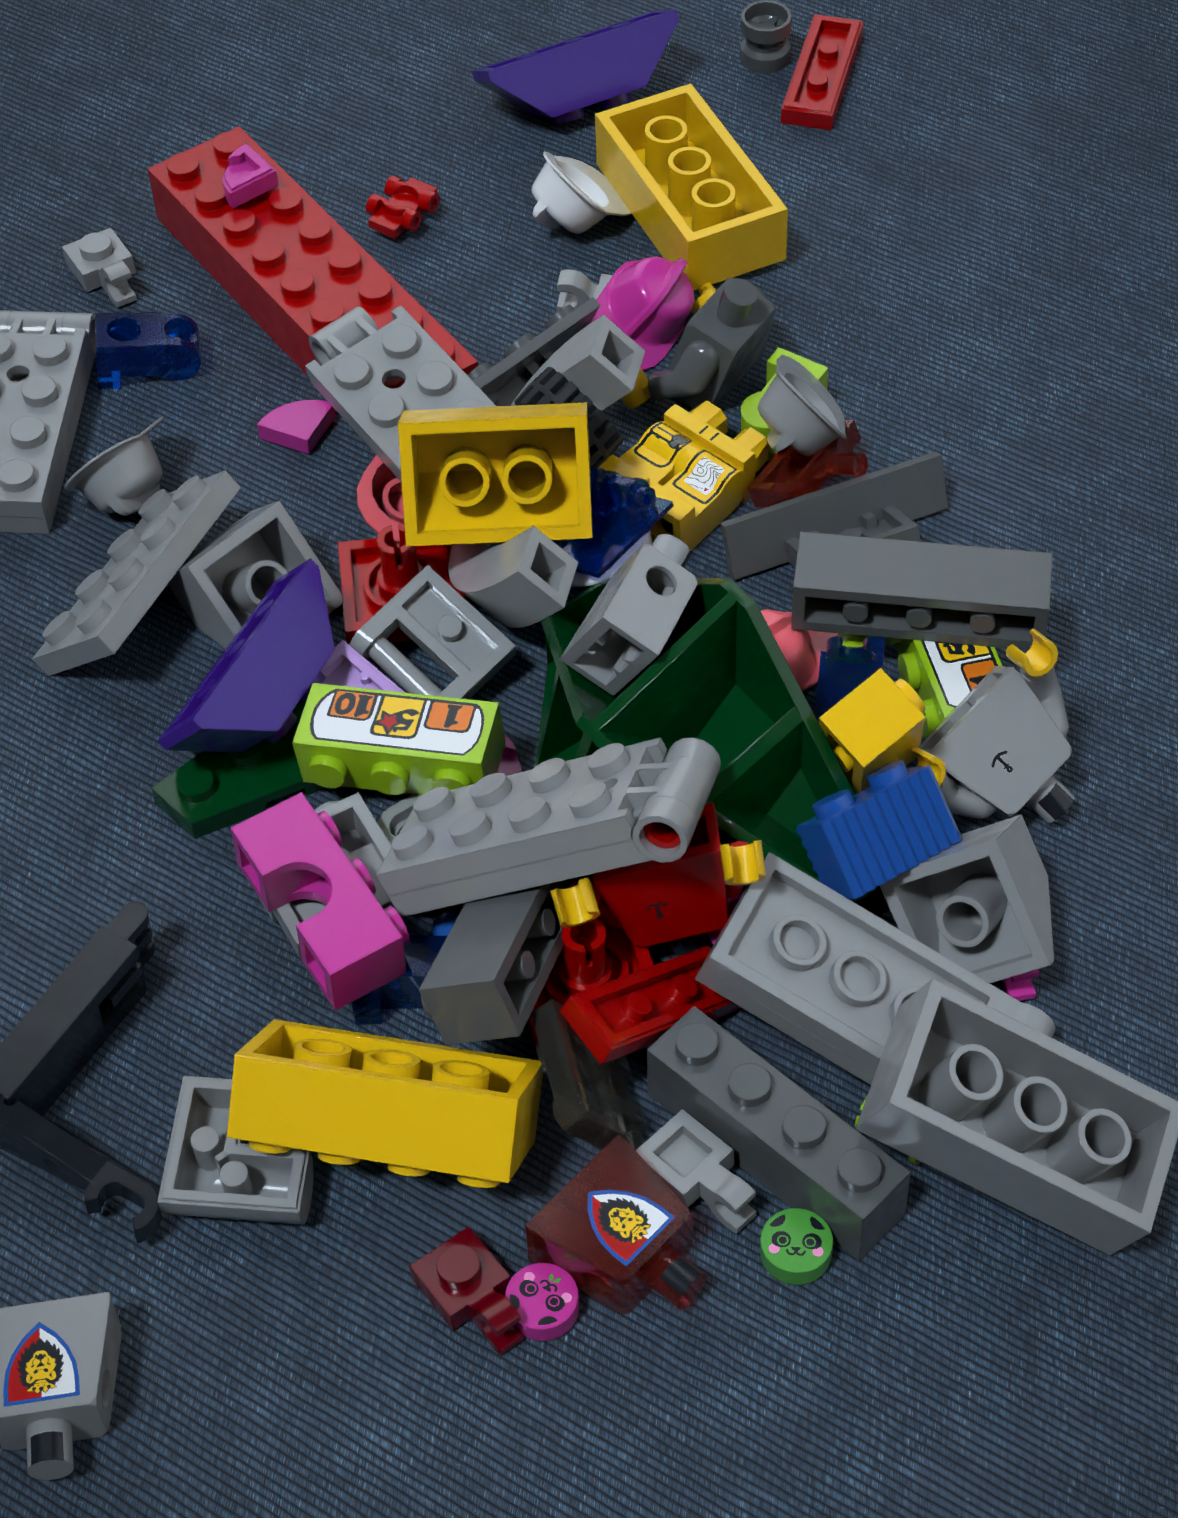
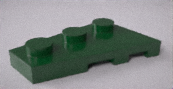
M307 699L295 706L292 712L297 716V720L290 730L278 741L270 744L264 739L243 752L202 751L151 788L155 804L194 839L251 818L267 810L269 802L291 793L303 790L306 796L326 789V787L315 783L303 782L292 744Z

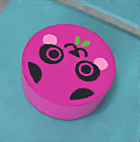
M550 1263L531 1264L519 1270L507 1285L505 1297L521 1316V1321L515 1324V1326L522 1332L524 1337L536 1341L556 1339L568 1332L576 1322L579 1313L578 1288L573 1277L563 1268Z

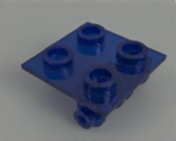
M592 467L590 468L592 538L552 541L578 561L576 572L600 578L643 535L648 533L674 505L673 501L656 497L655 490L649 486L645 479L621 476L614 471H605L602 468Z

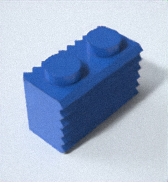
M903 760L892 762L869 773L866 778L870 787L852 796L849 789L841 790L818 800L812 805L816 816L796 826V833L802 838V846L807 850V857L813 863V870L818 874L819 882L847 899H856L864 896L869 891L875 890L877 886L885 884L888 880L896 878L899 874L907 872L910 868L918 866L920 862L929 860L931 856L937 855L942 850L962 841V836L930 765L906 768Z

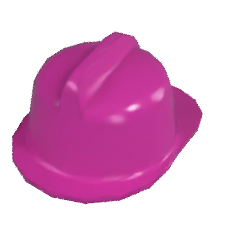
M656 256L625 262L615 271L596 299L601 306L592 322L605 315L643 348L645 354L640 366L642 370L653 368L666 356L684 329L686 320L692 311L695 299L694 290L688 276L683 272L687 261L683 258L671 262L668 259Z

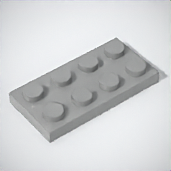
M224 470L204 479L197 475L193 476L177 490L168 493L165 489H161L149 497L138 511L142 519L135 528L121 534L108 548L107 554L111 558L103 569L96 570L77 587L75 595L79 598L70 611H65L58 615L45 628L42 636L46 641L32 660L50 676L115 654L241 487Z

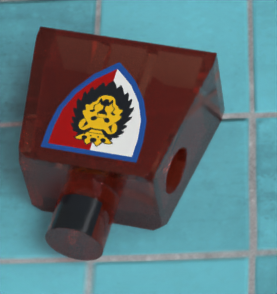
M619 1135L525 1225L528 1260L532 1264L550 1263L563 1268L573 1277L578 1291L619 1314L630 1313L653 1289L677 1309L683 1310L697 1298L707 1280V1275L685 1258L693 1246V1217L689 1209L630 1144Z

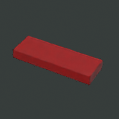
M817 14L813 16L781 108V123L832 130L863 37L864 21Z
M705 946L574 994L568 998L560 1013L600 1065L652 1045L694 1006L712 1020L733 1013L740 1006L695 980L697 973L711 951L710 947Z

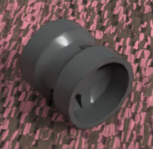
M762 0L750 3L743 9L740 28L744 38L740 43V59L747 69L758 73H774L788 65L791 45L787 37L791 32L792 15L786 5L777 1Z

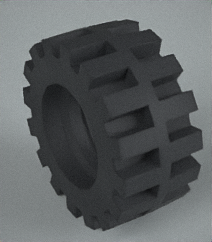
M547 367L515 399L514 403L517 406L587 402L591 475L623 443V438L617 432L615 426L606 419V415L586 395L580 392L574 383L569 382L559 371L557 372L554 368Z

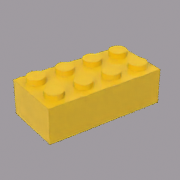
M691 83L595 114L597 166L606 176L662 257L671 262L680 258L687 261L683 272L688 276L693 290L699 289L706 283L715 284L727 278H733L786 260L787 207Z
M273 1019L234 1055L227 1138L249 1141L251 1149L263 1153H285L290 1151L291 1148L318 1152L320 1160L331 1164L351 1165L358 1163L362 1159L387 1163L389 1171L403 1176H424L429 1174L430 1171L457 1175V1180L467 1186L492 1188L498 1186L500 1182H510L535 1142L544 1061Z

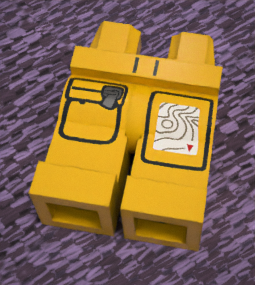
M707 400L690 412L674 404L664 413V421L653 424L636 445L619 458L612 454L594 471L596 496L613 491H632L644 496L652 508V524L650 529L652 542L655 541L658 535L668 534L683 541L692 551L736 509L741 501L745 503L755 494V473L768 460L767 437L750 427L749 429H744L734 439H731L725 435L728 432L727 417L722 409ZM667 521L673 524V534L668 533L663 527Z

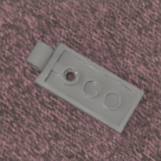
M401 305L391 311L393 321L381 329H378L371 316L363 308L357 306L309 336V345L317 361L313 360L305 365L306 372L313 386L402 482L398 421L403 411L495 407L496 405ZM391 379L405 380V383L399 388L392 389L384 385L385 382Z

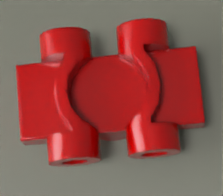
M396 176L389 177L384 187V193L391 198L387 201V198L372 194L366 203V213L372 215L368 219L369 228L395 239L403 231L415 232L422 220L421 213L425 211L432 214L438 208L440 196L437 188L412 177L407 182Z

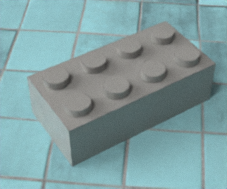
M932 978L899 1006L856 1130L1108 1255H1112L1151 1233L1178 1139V1101Z

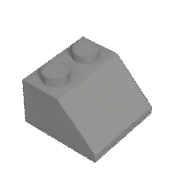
M280 501L250 511L189 555L167 584L195 626L225 649L265 597L272 584L310 558L320 569L328 614L343 604L341 592Z
M1022 814L961 834V842L953 844L950 848L931 856L929 860L920 862L918 866L912 867L907 872L899 874L896 878L880 885L899 930L988 983L1047 967L1054 962L1048 874Z

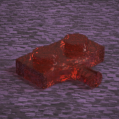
M845 420L846 439L840 436L814 455L808 457L801 455L789 446L779 451L747 488L754 506L766 508L817 491L829 478L836 475L855 476L856 478L863 476L862 473L865 474L868 468L867 456L863 452H851L861 440L855 421Z

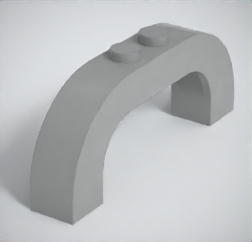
M602 315L565 342L537 370L517 397L547 367H552L557 372L559 371L569 382L574 383L580 392L586 395L602 411L633 391L645 350L605 315ZM532 526L507 542L453 544L449 557L448 571L451 583L462 594L502 625L510 628H520L537 623L565 607L578 561L535 526Z

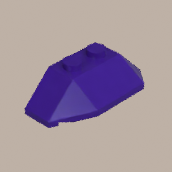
M655 10L472 70L474 81L534 116L554 118L555 124L570 122L585 116L583 107L598 102L601 103L602 108L624 104L631 100V91L647 86L679 21L677 10Z
M311 558L272 584L254 612L167 730L158 739L157 742L165 750L243 752L264 739L270 744L278 741L294 725L297 716L292 712L298 703L308 698L312 683H323L325 675L320 670L335 650L320 569Z

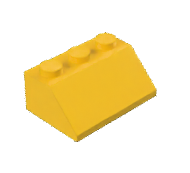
M587 402L407 410L402 412L398 421L406 547L507 542L532 526H535L551 540L592 538Z

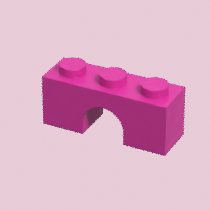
M301 792L231 827L237 865L269 912L299 899L316 900L326 905L318 914L297 924L296 929L302 962L335 1011L407 973L404 945L410 942L407 928L398 912L392 906L383 909L373 895L376 893L374 882L363 862L359 858L349 861L340 848L342 846L340 833L326 811L317 814Z

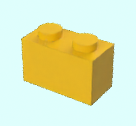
M882 668L819 717V725L855 794L870 787L866 776L872 771L899 760H903L905 766L917 757L910 750L913 746L920 748L926 718L922 713L925 710L923 701L905 680L899 678L893 682Z

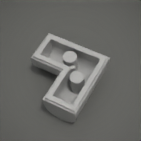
M183 1076L157 1201L160 1211L170 1215L305 1224L309 1215L313 1192L314 1173L311 1151L291 1148L290 1151L285 1153H263L251 1149L249 1144H244L245 1140L227 1138L232 1079Z

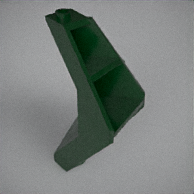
M696 578L698 584L659 656L614 696L559 660L610 579L595 584L568 599L563 609L541 620L546 635L547 672L535 767L553 758H561L564 761L592 755L598 749L613 743L628 746L661 737L668 753L674 742L682 738L704 740L714 747L721 761L719 774L706 804L711 802L714 804L721 845L735 841H744L751 844L753 841L762 840L764 859L770 852L818 881V874L813 870V863L807 857V850L802 846V838L796 833V826L816 816L812 805L818 800L845 789H849L852 796L855 793L757 603L731 578ZM877 886L875 890L865 893L864 896L849 899L878 917L890 910L880 886Z

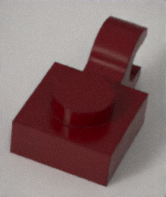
M469 1226L409 1265L413 1282L453 1331L472 1319L499 1355H502L524 1340V1335L515 1326V1324L521 1321V1316L505 1297L507 1285L511 1280L510 1275Z

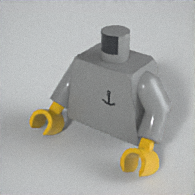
M1035 628L1029 631L1033 642L1026 653L1013 644L1005 650L1006 656L1020 667V673L1014 667L995 666L921 743L920 748L913 746L910 750L917 755L918 763L916 767L931 766L951 814L980 820L991 816L993 813L1012 817L1027 803L1048 824L1061 817L1074 802L1075 796L1053 775L1073 752L1065 738L1069 730V723L1060 683L1054 669L1058 658V650L1052 641Z

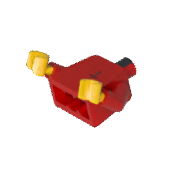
M713 802L705 805L688 848L680 859L663 863L651 860L592 874L593 876L574 881L566 889L556 888L550 892L561 927H574L598 918L614 928H623L633 945L647 947L667 942L671 951L675 954L683 955L702 948L706 943V932L722 929L728 921L727 903L739 898L745 885L761 882L767 878L762 840L753 841L751 844L744 841H735L721 845L716 811Z

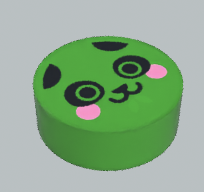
M790 1208L782 1210L768 1219L761 1232L760 1257L763 1266L771 1276L787 1284L802 1285L817 1280L827 1271L832 1259L833 1236L823 1218L806 1209Z

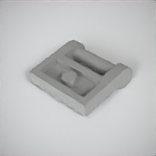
M428 565L356 632L350 642V646L365 659L371 657L408 693L470 699L516 655V645ZM398 627L454 678L443 691L387 640L389 635Z

